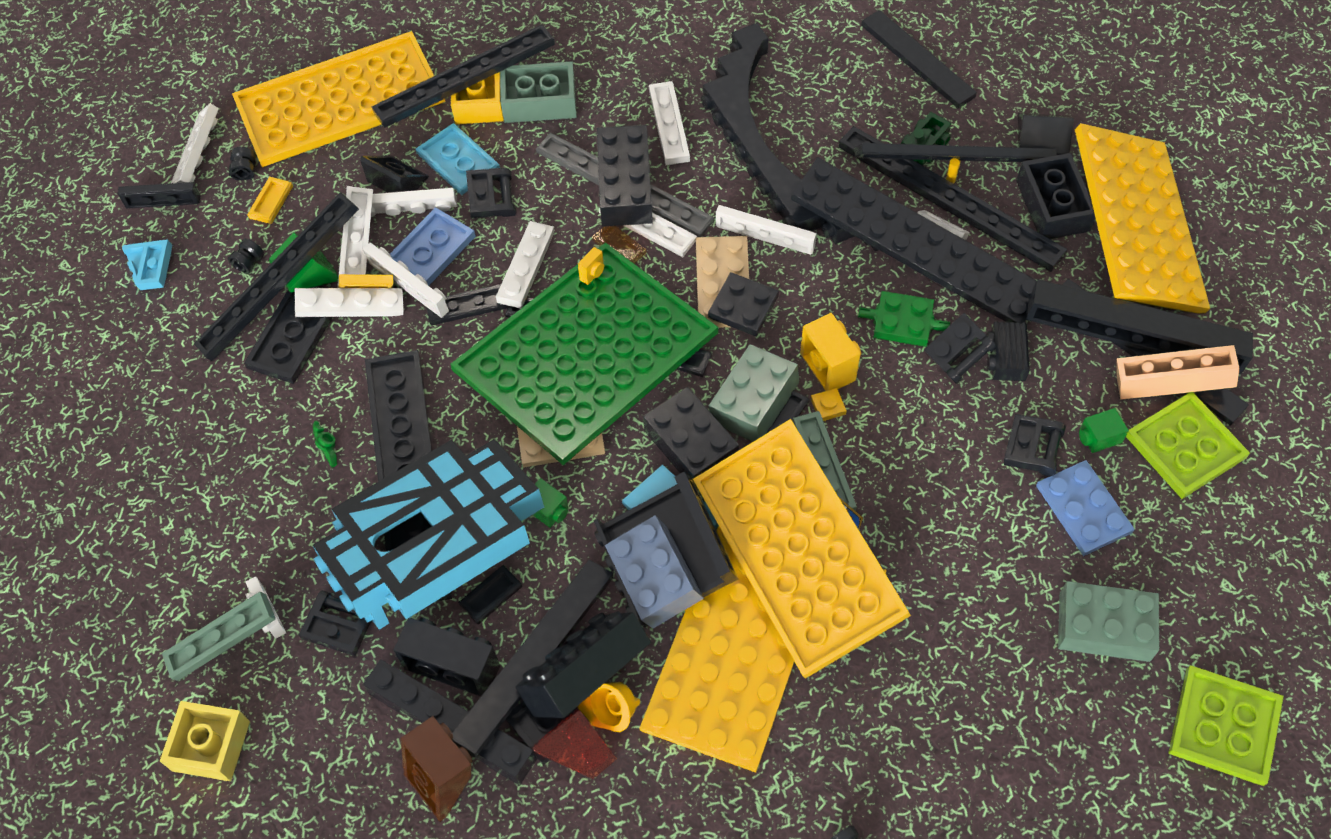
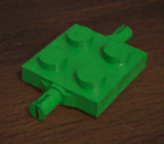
M881 291L880 302L876 309L860 306L858 318L874 320L875 330L873 338L927 347L928 337L932 330L944 332L950 325V321L934 319L932 312L934 299Z

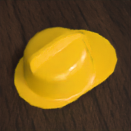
M610 682L600 686L577 707L590 721L592 726L621 732L627 729L630 724V718L633 716L636 707L640 705V699L634 697L629 687L622 682Z

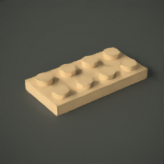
M747 236L696 237L698 312L718 326V328L730 327L708 318V311L730 272L749 279Z

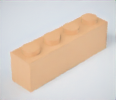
M1234 345L1117 358V383L1120 400L1237 387L1239 365Z

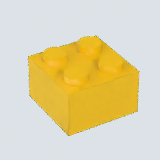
M500 72L451 95V108L455 124L504 121L501 108Z
M829 313L804 325L800 354L825 391L835 388L840 389L856 381L861 350L859 345L855 341H851L847 335L844 324L840 320L837 321L832 313Z

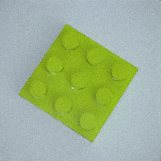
M1193 392L1186 394L1129 429L1126 438L1181 499L1245 460L1250 454Z
M1190 665L1185 673L1168 754L1265 786L1269 780L1284 696Z

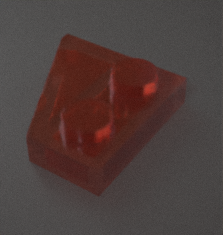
M579 709L575 710L531 747L535 753L591 779H594L617 759Z

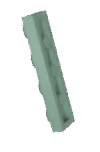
M817 411L794 417L793 423L836 494L856 511V503L820 412Z
M258 592L163 652L162 656L170 678L179 681L276 620L267 595Z

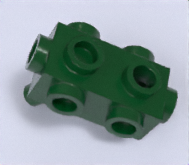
M930 112L924 119L921 118L917 122L914 131L910 135H905L901 144L947 146L952 136L949 134L952 123ZM914 160V161H916L917 163H919V164H921V165L923 166L926 162L932 163L934 160Z

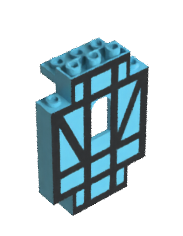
M496 439L466 456L454 441L450 440L332 508L336 518L332 523L336 532L313 544L318 555L313 559L322 574L326 571L329 573V576L326 578L334 592L336 593L340 590L343 593L339 597L347 611L350 612L354 609L360 619L364 617L367 623L373 620L380 630L389 624L382 608L386 603L390 605L394 612L400 610L403 616L408 619L530 543L528 535L521 521L544 508L539 488ZM419 512L432 525L429 529L391 551L381 552L374 548L375 541L379 536Z

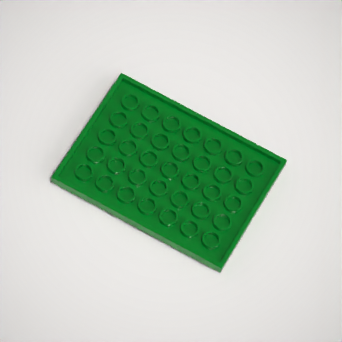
M606 242L598 248L603 253L604 270L589 285L580 281L577 264L450 364L455 374L562 465H565L718 334V326Z

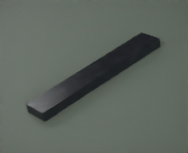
M881 10L862 20L861 26L957 109L976 98L977 92Z

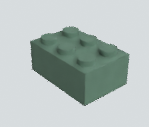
M573 61L513 65L500 71L501 108L504 123L577 118Z
M750 344L709 404L710 413L726 430L754 442L767 434L769 427L772 426L789 400L792 391L798 386V364Z
M1066 581L1059 596L1058 649L1150 662L1159 651V593Z

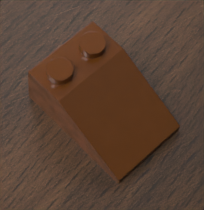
M432 716L401 737L404 776L439 822L447 817L471 778V763L473 761L464 747L458 748L452 741L454 737L445 723L439 724L434 716Z

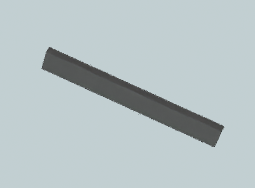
M549 133L536 148V153L599 185L597 156L552 133ZM650 184L652 213L691 232L697 237H702L714 222L713 216Z

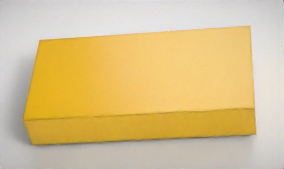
M269 176L248 212V217L272 224L293 188L292 182Z
M339 274V288L393 287V275Z

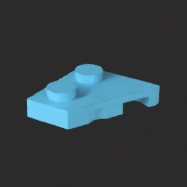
M168 239L123 245V252L129 260L127 262L129 269L133 272L134 283L140 290L164 287L173 246Z

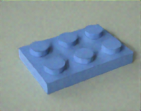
M435 207L390 255L394 261H402L413 275L419 274L429 286L476 236L473 229Z
M1087 460L1043 479L1036 485L1083 556L1132 534L1135 530Z

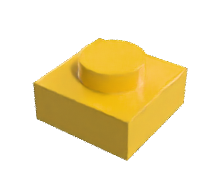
M593 247L578 263L580 281L589 285L595 277L597 278L602 274L604 263L601 250Z
M837 388L811 395L814 409L816 412H820L823 421L846 415L847 410Z

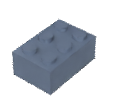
M656 515L605 545L640 619L650 627H657L704 599L667 526Z

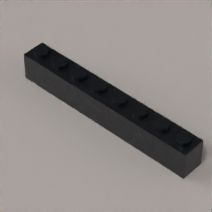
M1037 279L1029 296L1026 317L1028 321L1158 354L1234 345L1239 365V374H1242L1253 358V333L1040 279Z

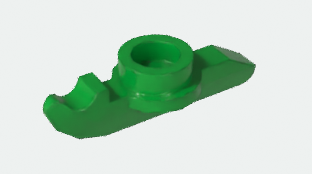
M314 421L313 434L315 436V444L322 450L331 468L337 465V457L333 450L336 439L331 433L323 432L324 427H321L318 421Z

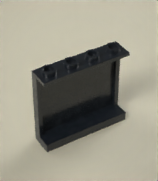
M685 472L674 477L677 485L604 524L598 519L593 520L597 531L594 532L595 537L601 547H605L609 542L656 515L667 526L703 598L738 580L737 574L694 481ZM606 549L608 555L605 556V561L612 572L615 571L618 578L615 581V585L621 596H625L628 602V606L625 607L626 611L634 612L643 627L649 626L640 619Z

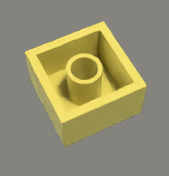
M180 701L160 762L173 772L231 781L250 721L239 710Z

